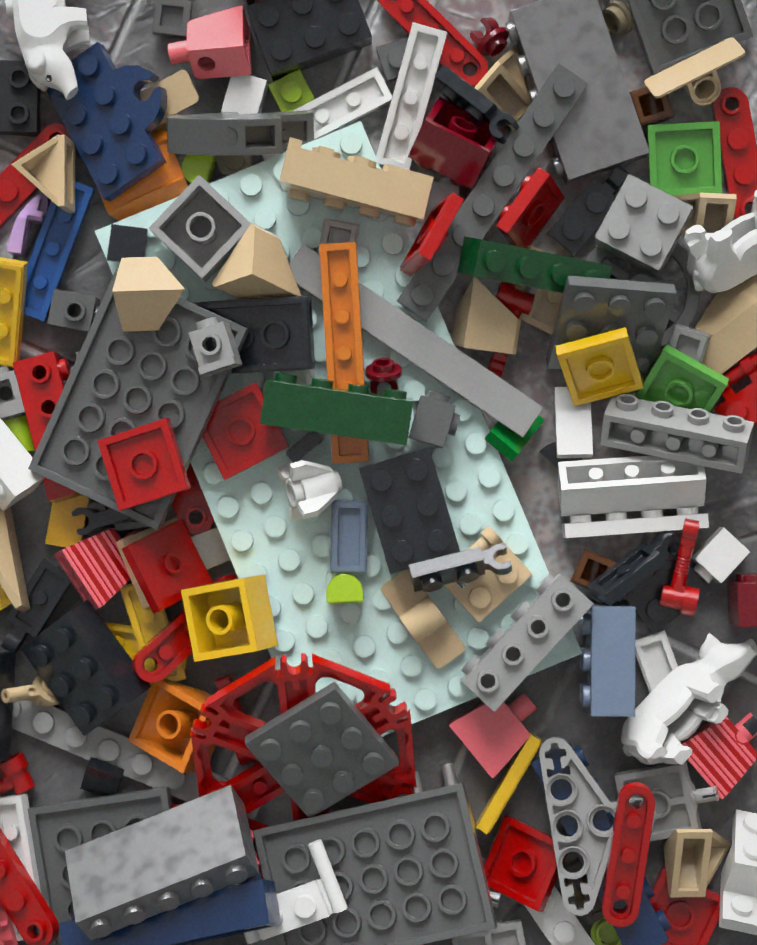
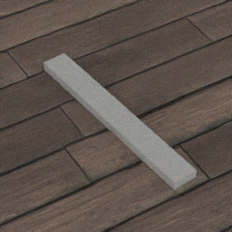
M302 244L289 263L297 285L323 302L320 255ZM359 282L361 321L364 331L522 438L543 409L540 404Z

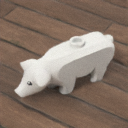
M5 0L7 17L14 18L18 45L31 81L42 91H46L50 87L62 92L66 100L73 98L78 92V84L72 63L66 53L80 47H91L86 8L66 7L65 0Z
M757 190L754 193L750 214L732 220L715 233H705V229L701 225H694L685 231L684 247L689 251L687 270L692 276L696 291L699 292L704 289L710 293L727 291L757 274Z
M709 633L699 650L700 657L692 663L678 666L669 673L635 709V717L627 718L621 733V742L624 745L622 749L625 755L629 757L634 756L639 762L646 765L663 762L666 764L682 765L692 755V749L688 746H683L680 741L686 740L694 734L702 720L719 724L728 715L729 710L721 703L724 687L728 682L740 677L751 661L757 656L755 641L749 639L740 644L721 643Z

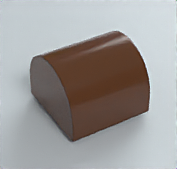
M647 87L629 92L641 127L659 124L674 117L668 94L661 98H655Z
M584 549L570 582L589 590L587 585L617 562Z

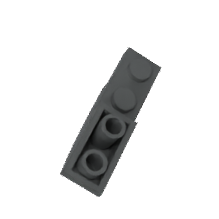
M311 110L255 114L223 112L166 116L167 152L174 154L223 156L283 154L282 150H287L290 137L302 140V145L314 140V113Z

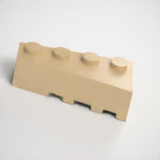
M289 138L279 180L282 190L288 192V198L302 202H308L309 197L324 200L323 206L341 211L344 210L346 205L358 208L359 215L373 219H379L380 214L394 217V223L406 227H415L416 222L423 224L434 177L389 164H384L383 169L377 168L376 162L360 156H348V160L340 159L341 154L335 152V149L319 146L313 147L311 151L301 148L302 140Z

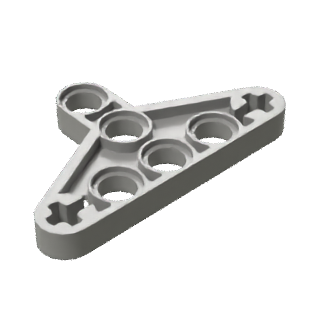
M551 737L542 743L539 757L562 901L569 913L575 916H583L588 914L595 905L608 863L613 825L605 831L597 829L593 825V816L599 810H607L615 817L617 801H609L565 739ZM558 743L559 749L566 750V755L561 756L560 762L561 768L570 767V774L557 773L550 777L547 776V769L554 770L552 758L545 757V752L551 749L550 744ZM565 779L571 784L572 793L567 799L558 800L552 795L551 785L555 780ZM643 798L629 799V802L637 805L641 803ZM654 811L652 826L656 820V811ZM570 815L577 820L578 829L573 835L564 836L558 832L556 824L562 816ZM569 852H577L583 857V867L577 872H569L563 867V857ZM586 874L588 882L580 881L582 894H589L590 898L584 901L583 908H577L574 902L569 903L568 897L574 896L573 882L565 885L564 879H578Z

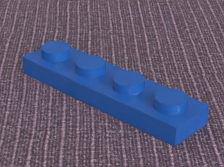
M75 181V213H67L53 201L50 202L28 261L24 315L46 323L53 290L60 287L95 193L93 187Z

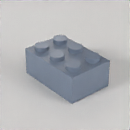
M593 604L579 619V633L585 635V647H580L582 654L579 655V669L585 671V683H579V705H582V708H585V711L590 716L635 717V606L629 604H613L611 606L607 604Z

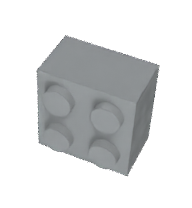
M628 174L594 237L595 245L659 278L692 217L693 206Z
M198 175L149 227V230L206 283L225 263L251 223L208 182Z

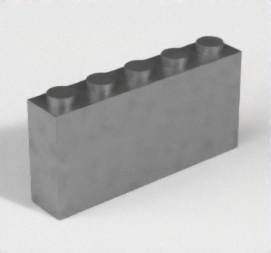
M540 0L511 10L509 14L510 22L505 23V27L509 33L511 44L515 42L518 44L521 55L516 58L520 72L523 77L529 76L533 88L528 90L531 103L558 63L588 83L548 142V144L552 143L556 155L551 158V162L557 178L563 176L567 185L617 168L618 165L622 166L646 158L650 151L598 0Z
M231 785L65 851L75 923L90 940L106 937L111 932L132 924L141 923L149 917L164 911L174 910L179 905L197 898L207 897L217 890L242 883L246 879L259 874L245 805Z

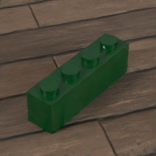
M464 236L457 272L563 293L567 276L610 279L612 266Z
M275 373V379L268 378L265 381L260 424L407 445L414 399L406 398V391L385 389L384 395L370 393V386L348 383V390L333 388L334 381L312 378L311 384L298 383L296 375Z

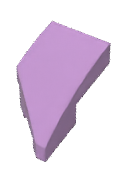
M38 193L17 216L7 247V252L11 255L26 257L31 224H43L49 207L50 199L44 193Z

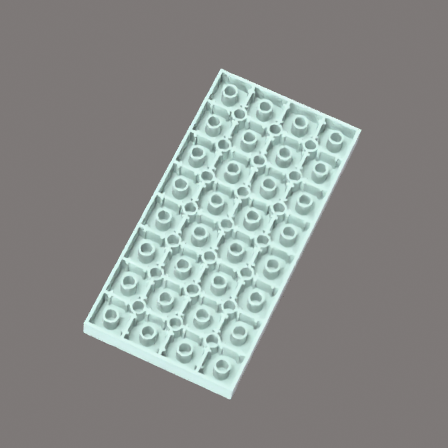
M361 121L301 146V148L311 151L313 147L319 146L335 149V152L341 154L340 159L348 160V156L364 157L376 162V167L380 168ZM286 152L210 183L250 223L280 238L289 263L302 244L318 253L324 218L360 224L357 239L359 282L454 346L438 306L428 321L425 322L396 302L415 273L410 277L400 271V265L412 243L405 226L394 223V217L380 214L379 219H373L359 215L358 208L346 205L344 210L341 211L323 206L324 200L309 197L308 202H302L288 198V192L282 190L279 181ZM176 198L113 224L147 228L149 230V227ZM111 224L95 231L106 260ZM150 230L148 231L145 257H159L161 262L185 288L180 298L191 303L242 300L211 284L222 266L205 283ZM107 261L114 275L116 269H119L120 263ZM298 286L301 296L309 295L312 300L315 369L312 370L315 378L327 380L323 302ZM362 329L364 372L366 367L378 358H390L394 363L402 367V375L397 379L398 390L406 391V398L414 399L409 433L420 396L428 397L429 391H434L450 396L449 403L456 405L454 413L459 414L460 419L455 436L447 435L444 448L409 438L407 445L369 440V462L332 464L331 434L317 433L322 442L300 461L305 460L322 465L328 464L332 470L338 471L342 481V490L338 492L337 500L368 501L359 468L428 447L430 448L460 552L467 550L483 536L481 532L489 525L532 573L525 582L479 623L445 585L437 591L427 592L464 644L465 651L444 667L436 668L383 595L381 587L402 571L392 574L389 572L369 501L367 574H352L360 580L363 586L364 600L362 603H327L326 590L329 582L336 575L342 574L330 573L331 504L318 516L291 522L289 519L290 502L286 494L285 484H283L277 474V467L293 463L286 455V451L310 431H292L290 428L280 427L290 447L227 480H224L203 437L191 460V465L238 579L265 574L278 646L267 649L271 658L276 656L277 669L280 670L282 655L287 656V663L290 666L296 667L301 664V654L306 653L308 667H312V654H315L390 684V689L394 688L397 693V699L391 702L390 705L397 706L405 701L407 711L410 709L411 724H414L477 697L462 683L461 678L465 674L461 669L475 654L479 658L482 657L490 648L485 643L499 628L506 631L514 622L510 616L521 603L526 601L530 605L539 595L535 590L536 587L549 575V572L497 449L484 439L490 430L481 409ZM273 371L230 374L218 401L257 382L264 395L265 381L268 378L275 379ZM365 375V385L370 386V379ZM387 382L380 383L377 386V394L384 395L385 389H391V385ZM457 581V583L459 584V586H460L461 588H463V587L467 584V583H460V582ZM572 628L529 675L582 654ZM323 677L316 682V692L335 681L354 705L364 698L362 690L336 679ZM388 730L380 736L382 737L387 734H390L394 732V730Z

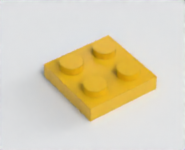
M626 327L555 346L574 406L644 388Z

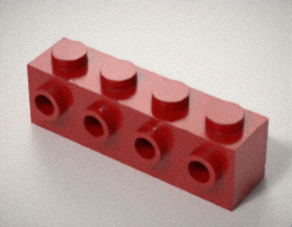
M54 351L13 362L35 452L71 372L67 358L62 359V356ZM46 477L43 480L47 499L50 502L56 503L82 496V494Z

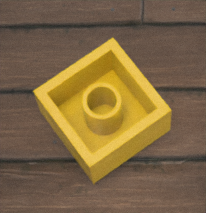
M265 574L181 590L194 662L256 652L278 646Z

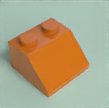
M166 678L160 682L151 683V688L148 690L128 741L183 774L196 772L191 741V727H193L195 718L201 721L210 720L200 715L202 704H205L206 698L211 695L203 690L170 681ZM212 744L209 747L210 759L216 744Z

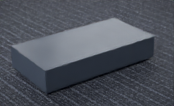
M334 500L332 502L330 573L367 574L368 501Z

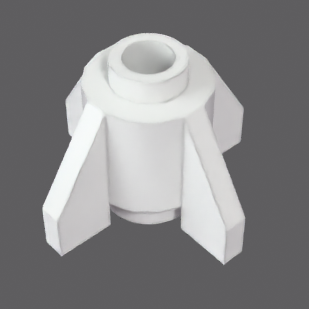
M302 460L277 467V474L283 484H285L286 494L290 502L289 519L291 522L318 516L334 500H337L338 492L342 490V481L338 471L332 470L328 464L322 465Z

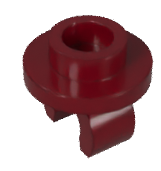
M491 17L482 18L480 21L486 28L485 36L481 31H471L470 37L474 43L479 44L477 50L483 56H496L506 48L509 33L506 28L499 27L495 19Z
M390 358L375 359L365 369V375L370 379L371 393L377 394V386L382 382H387L391 385V389L398 390L397 379L402 375V367L394 363Z

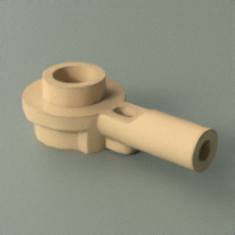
M40 675L34 679L32 685L7 688L1 692V699L4 703L32 700L36 705L44 707L60 704Z

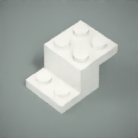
M736 809L732 821V846L721 871L719 927L757 935V814Z

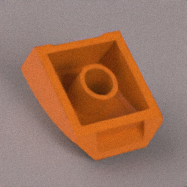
M165 127L151 132L167 163L111 202L104 200L100 193L107 213L118 221L176 198L189 186L176 154L167 152V130Z

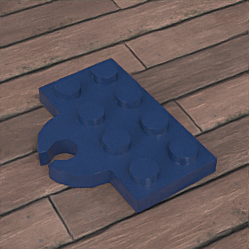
M96 42L71 60L78 84L77 94L73 98L66 100L63 93L59 90L48 87L46 92L103 199L111 202L167 163L151 134L161 123L167 110V91L159 86L153 90L147 100L142 101L140 97L142 87L148 83H156L159 77L138 65H125L116 69L104 45Z

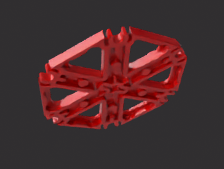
M302 653L301 664L292 667L287 663V656L282 655L280 670H278L275 656L206 698L205 704H202L200 715L210 720L201 721L195 718L193 727H191V741L199 797L231 785L243 801L246 814H249L286 792L260 762L228 781H218L212 775L209 747L212 744L258 760L246 747L245 736L268 722L237 711L233 707V702L263 682H272L277 685L281 714L315 694L316 682L323 677L336 679L363 691L364 698L355 706L380 735L388 730H394L397 733L400 757L398 766L349 795L370 804L397 798L399 794L403 793L407 795L414 794V787L417 788L410 709L407 711L405 701L397 706L390 705L391 702L397 699L396 690L394 688L390 689V684L323 657L312 654L313 666L308 667V657L306 653ZM290 797L293 821L308 818ZM326 808L325 810L321 811L315 816L329 813V808ZM247 816L249 828L252 831L270 827Z

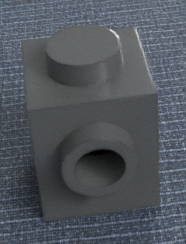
M54 289L47 324L51 327L88 333L100 307V299L95 296Z
M429 391L428 397L420 396L409 439L444 448L447 435L455 436L460 415L454 413L456 405L449 403L450 396L434 391Z

